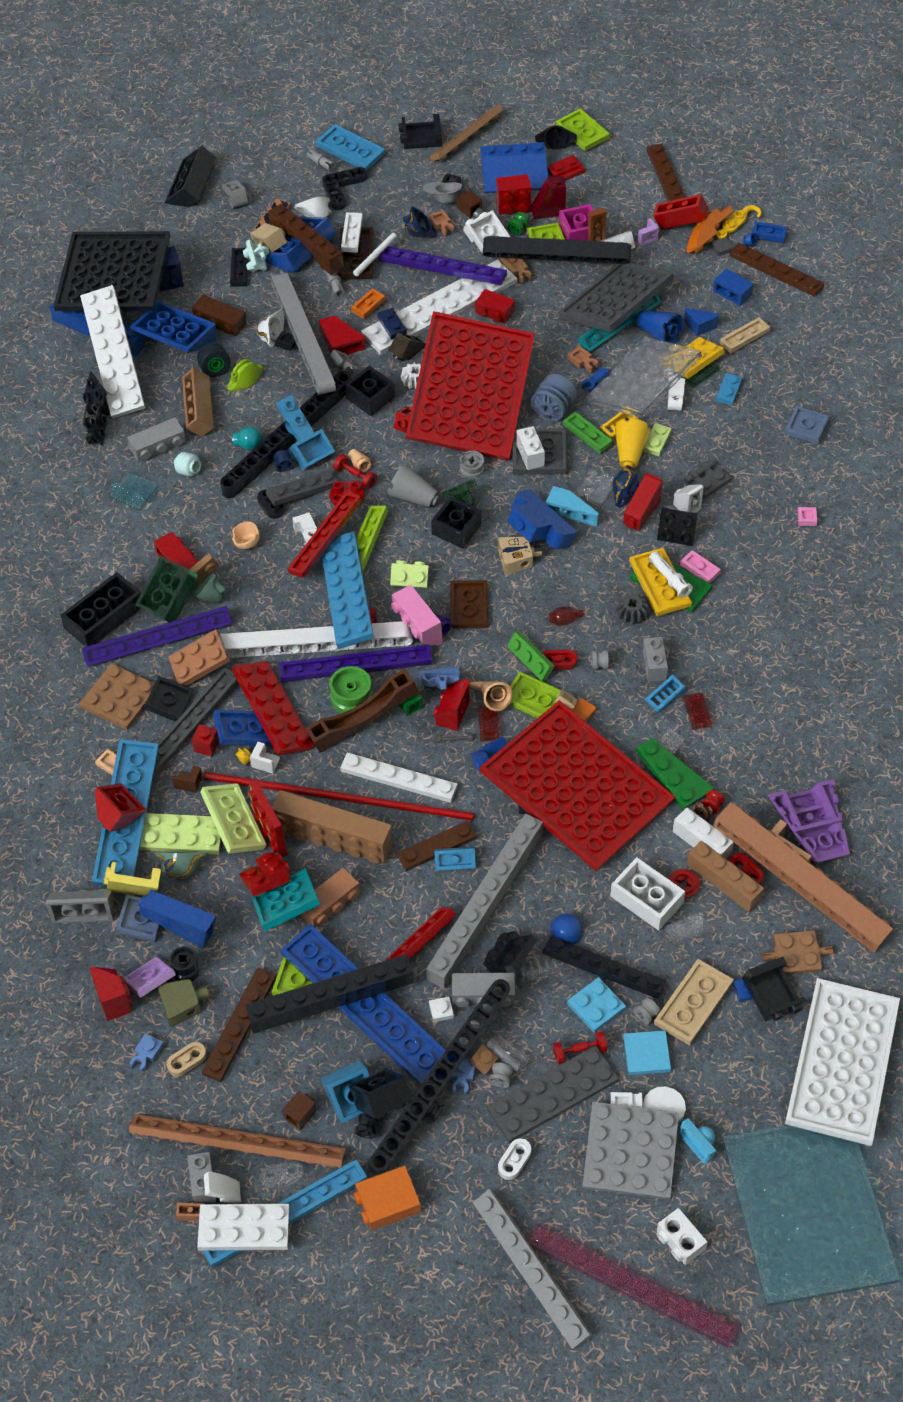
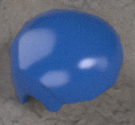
M563 913L557 916L551 923L552 936L574 945L583 937L582 924L575 915Z

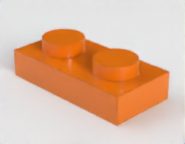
M372 288L351 306V312L365 319L386 301L385 295Z

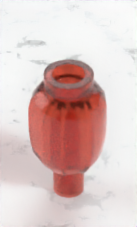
M558 607L549 613V621L557 626L571 624L576 618L583 617V610L575 611L572 607Z

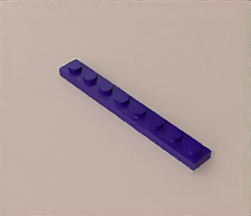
M389 246L379 255V261L495 285H502L507 277V270Z
M227 606L81 649L86 665L90 666L232 623Z
M430 645L280 662L279 666L281 682L330 677L335 671L348 666L359 667L366 672L430 665L432 664Z

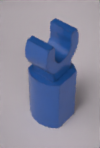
M602 367L590 379L582 382V389L589 386L588 393H593L595 387H598L610 377L609 371Z

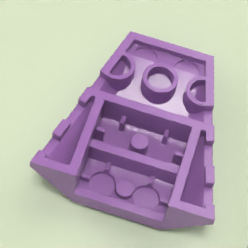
M834 779L819 782L811 790L787 795L785 790L768 795L804 850L812 856L811 858L816 864L850 855L845 829H842L841 825L843 820L842 814L838 811V796L833 788L835 786Z

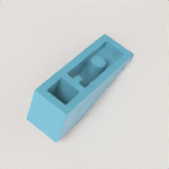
M555 486L552 487L546 504L559 516L597 527L599 518L597 511L571 491Z

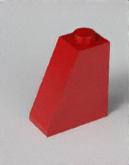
M334 315L319 320L320 333L330 353L333 350H337L348 355L365 350L364 336Z
M649 473L645 474L624 512L623 524L638 531L641 529L661 502L662 479Z

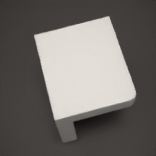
M257 742L250 756L251 767L273 774L280 761V757L266 753L265 744Z

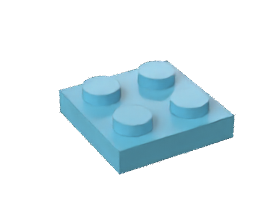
M599 977L567 1000V1005L593 1033L626 1010V1005Z

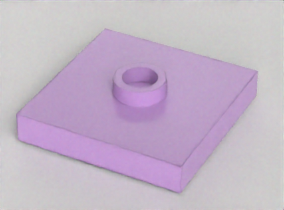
M155 957L125 976L124 981L141 998L176 974L170 966L160 958Z

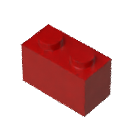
M484 289L475 301V313L493 319L496 322L506 324L515 311L514 299Z

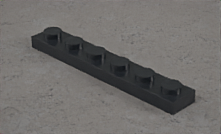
M552 936L543 949V955L656 999H659L666 984V980Z

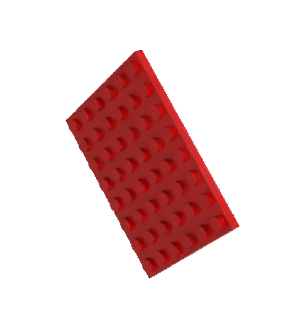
M433 311L405 439L465 452L477 451L483 456L509 461L535 333Z
M560 700L480 766L479 770L527 813L541 820L543 826L596 872L675 800L673 794Z

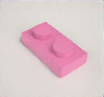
M693 550L680 561V566L708 583H711L721 572L720 568Z

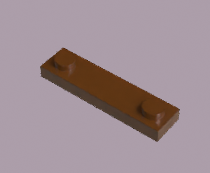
M465 821L398 852L397 857L407 872L435 859L434 849L458 848L476 840L477 835L469 822Z

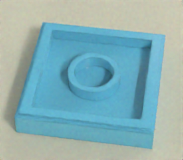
M665 1030L623 1034L628 1075L671 1072Z

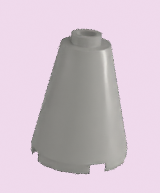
M405 463L403 467L400 466L391 481L393 488H388L387 495L426 507L435 506L439 499V496H437L438 491Z

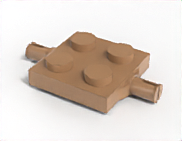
M815 930L774 934V952H762V960H775L784 957L787 964L783 970L786 975L822 971L821 955H832L833 949L832 946H819Z

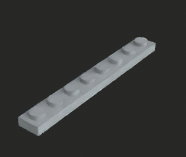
M488 1189L473 1202L474 1206L572 1349H577L593 1335L494 1191Z

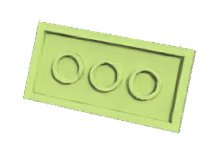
M238 783L202 787L200 793L228 854L264 850L266 846L265 840Z
M147 813L140 851L207 852L208 854H219L222 838L211 816Z

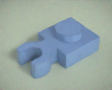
M145 1033L134 1050L138 1056L131 1059L130 1067L133 1068L136 1063H142L139 1070L144 1072L147 1068V1060L154 1062L164 1046L163 1041Z
M468 1058L463 1059L452 1075V1079L456 1080L452 1085L453 1093H456L457 1087L462 1086L464 1088V1095L468 1094L469 1086L467 1081L473 1082L475 1066L469 1062Z

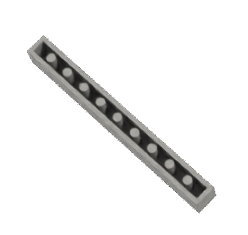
M525 813L427 966V981L445 989L452 978V973L456 972L543 834V822Z

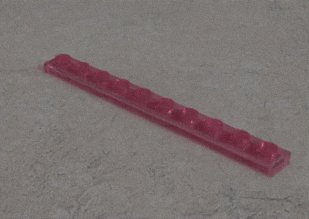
M537 1223L535 1224L527 1239L533 1249L730 1349L740 1326Z

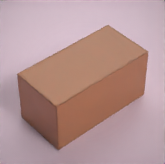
M177 1203V1221H199L200 1205H205V1203Z

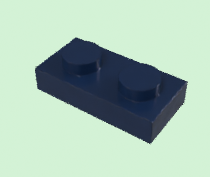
M393 308L377 313V318L391 340L395 338L398 332L407 334L405 326Z

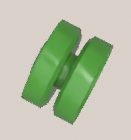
M348 666L340 668L330 678L331 703L333 708L339 713L351 710L372 696L370 676L359 667Z

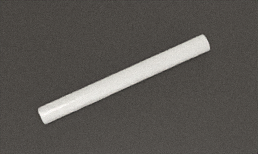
M391 233L353 271V274L359 276L397 238V235Z

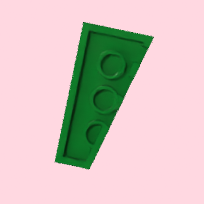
M653 738L636 747L635 751L663 787L675 796L674 801L682 810L705 797L709 790L715 789Z

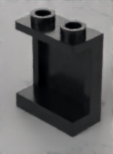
M433 114V122L405 123V117H402V123H399V133H403L400 134L401 144L404 143V149L442 147L439 114Z
M784 957L748 969L742 977L765 1022L771 1019L778 1021L789 1012L791 1014L798 1013L803 1009L802 1005L807 1001L805 997L799 999L783 970L787 964Z

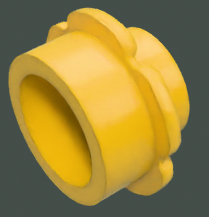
M238 748L235 756L244 765H247L249 762L251 763V753L246 748Z

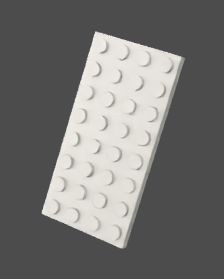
M817 978L785 1124L872 1146L900 998Z

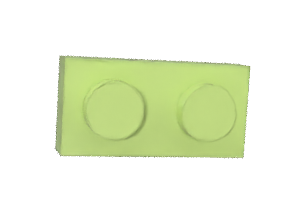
M655 423L643 452L660 456L672 428Z

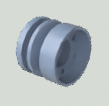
M559 374L547 375L532 396L531 405L541 417L551 421L561 420L577 396L576 388L564 376Z

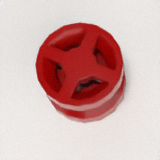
M709 790L706 793V799H703L702 803L707 807H712L713 815H716L720 811V806L724 804L725 797L716 790Z

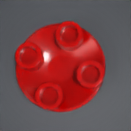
M336 481L329 492V499L334 505L338 503L345 492L361 496L362 501L365 497L364 489L359 481Z

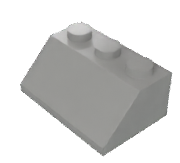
M99 889L98 891L78 890L73 892L61 890L49 894L46 899V906L52 923L113 921L114 896L112 890Z

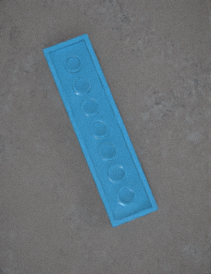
M353 531L335 537L322 554L338 649L374 638L358 543Z
M119 740L111 785L122 783L143 805L146 811L122 830L110 832L102 826L92 876V885L107 886L103 884L107 867H111L112 862H116L115 874L135 877L159 750V744Z

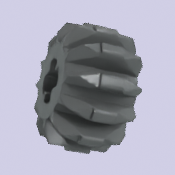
M632 593L631 596L625 594L624 598L619 599L616 611L619 619H623L624 623L629 620L633 625L634 621L640 624L641 619L646 618L649 607L646 598L641 599L640 594L634 596Z

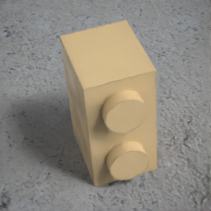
M264 223L250 233L254 243H262L263 246H267L270 253L287 243L283 229Z

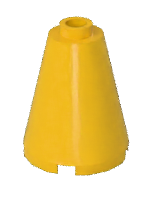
M630 418V421L624 422V419H622L615 425L619 464L623 468L628 465L633 469L639 463L650 434V427L648 428V424L639 419Z

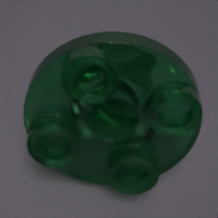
M474 478L442 492L443 497L448 499L450 496H454L455 499L474 506L475 499H473L469 489L477 486V482Z

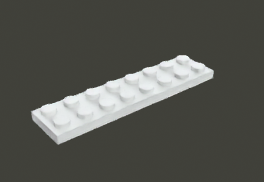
M111 285L80 295L103 387L107 392L106 398L111 417L116 418L145 409L114 286Z

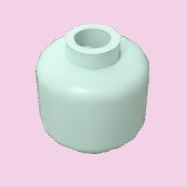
M181 452L174 460V467L178 474L192 477L200 471L201 462L197 455Z

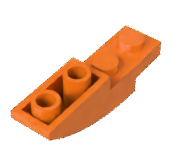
M730 205L720 211L717 208L709 211L707 219L696 224L688 241L687 253L692 251L696 253L704 248V243L706 245L713 240V236L718 233L716 228L720 226L719 222L722 223L729 219V214L734 211Z

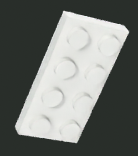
M289 1204L200 1205L198 1251L288 1250Z

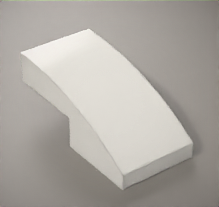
M208 1171L204 1174L205 1196L218 1197L220 1202L241 1204L240 1182L215 1172Z

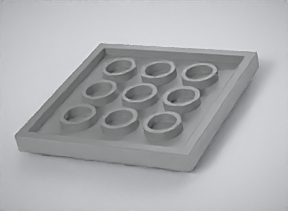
M592 1102L582 1188L670 1200L679 1113Z

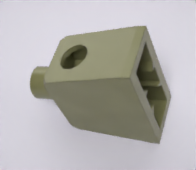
M189 979L164 983L157 987L170 1027H174L201 1013L199 1001L210 998L206 986L194 990Z

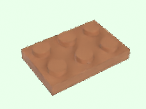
M217 629L168 656L177 683L183 686L193 683L230 662L220 632Z

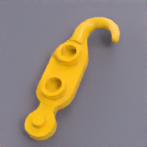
M748 205L742 210L735 211L729 216V219L723 222L722 229L716 233V238L722 239L727 237L728 233L735 232L746 221L749 211H756L759 218L762 215L761 209L755 205Z

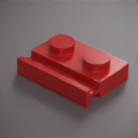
M574 155L547 166L548 173L552 177L564 176L565 181L586 173V168L582 167V164Z

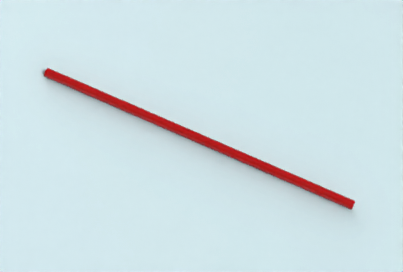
M204 772L203 775L205 780L231 784L238 783V785L249 786L250 782L256 780ZM257 780L259 786L263 789L282 790L295 794L473 821L474 813Z

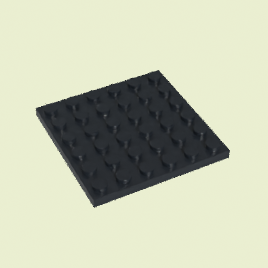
M170 231L72 232L53 306L54 310L84 311L80 295L113 285L120 311H154L170 243Z

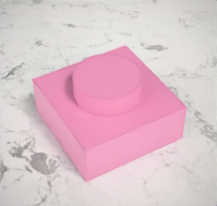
M798 507V526H817L816 507Z

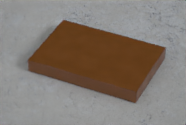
M487 580L450 581L451 628H488Z

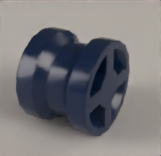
M280 450L274 454L273 459L279 472L290 471L293 468L294 463L289 451Z

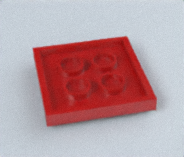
M257 780L249 783L251 791L248 792L252 801L250 804L254 811V819L257 823H261L264 837H269L272 851L280 853L283 858L288 854L282 825Z

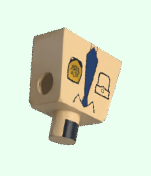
M524 537L498 538V551L505 575L533 567V557L542 556L541 546L530 547L529 541Z

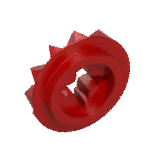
M679 869L672 872L668 877L671 882L679 887L686 879V886L682 888L685 891V899L690 896L694 897L695 893L699 891V879L690 870Z

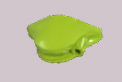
M249 359L241 360L231 373L227 390L232 392L254 385L261 376L264 367L253 363Z

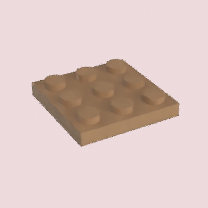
M111 663L81 700L79 706L100 718L128 730L144 710V705L154 683Z

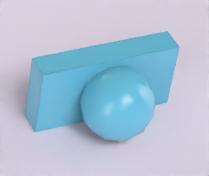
M689 1118L682 1121L678 1135L702 1163L707 1165L712 1161L716 1149L712 1146L715 1141V1133L706 1126H701L697 1129Z

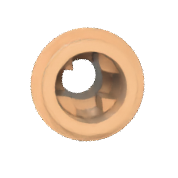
M356 449L350 450L348 456L354 467L362 471V473L368 471L371 467L370 458Z

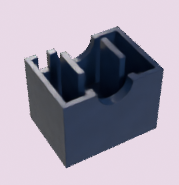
M175 246L168 247L159 287L160 292L184 286L180 267L181 263Z

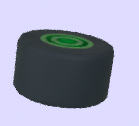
M210 343L199 350L197 363L204 374L209 377H217L228 370L230 357L222 345Z

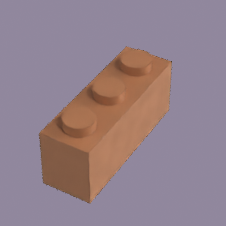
M342 868L315 889L320 905L300 915L315 928L318 925L325 924L328 917L333 913H339L347 902L354 901L359 896V882Z

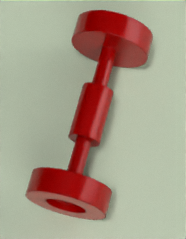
M340 454L334 461L333 468L338 472L347 468L351 474L358 478H363L362 486L369 490L376 483L377 474L370 471L363 475L359 469L347 465L349 458L344 454Z
M602 1030L595 1032L596 1041L571 1045V1048L562 1049L560 1042L553 1043L552 1047L557 1064L565 1063V1053L572 1051L573 1053L588 1050V1047L597 1045L601 1053L607 1051V1043Z

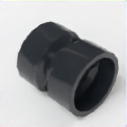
M183 946L178 947L171 953L170 964L176 974L174 976L176 981L187 979L191 980V982L194 981L199 975V966L194 950Z

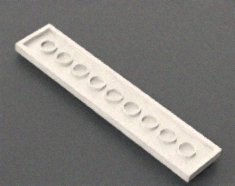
M496 260L486 266L507 270V277L502 285L461 278L396 312V314L405 326L407 334L417 336L429 330L433 311L455 316L474 306L475 301L484 289L499 293L516 284L517 278L499 260ZM380 321L361 330L364 338L380 355L389 351L394 339H390Z

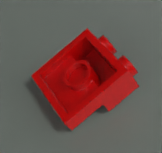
M274 852L255 859L256 867H250L239 874L245 887L255 897L290 882L288 874L291 873L288 863L284 862L280 853L276 855Z

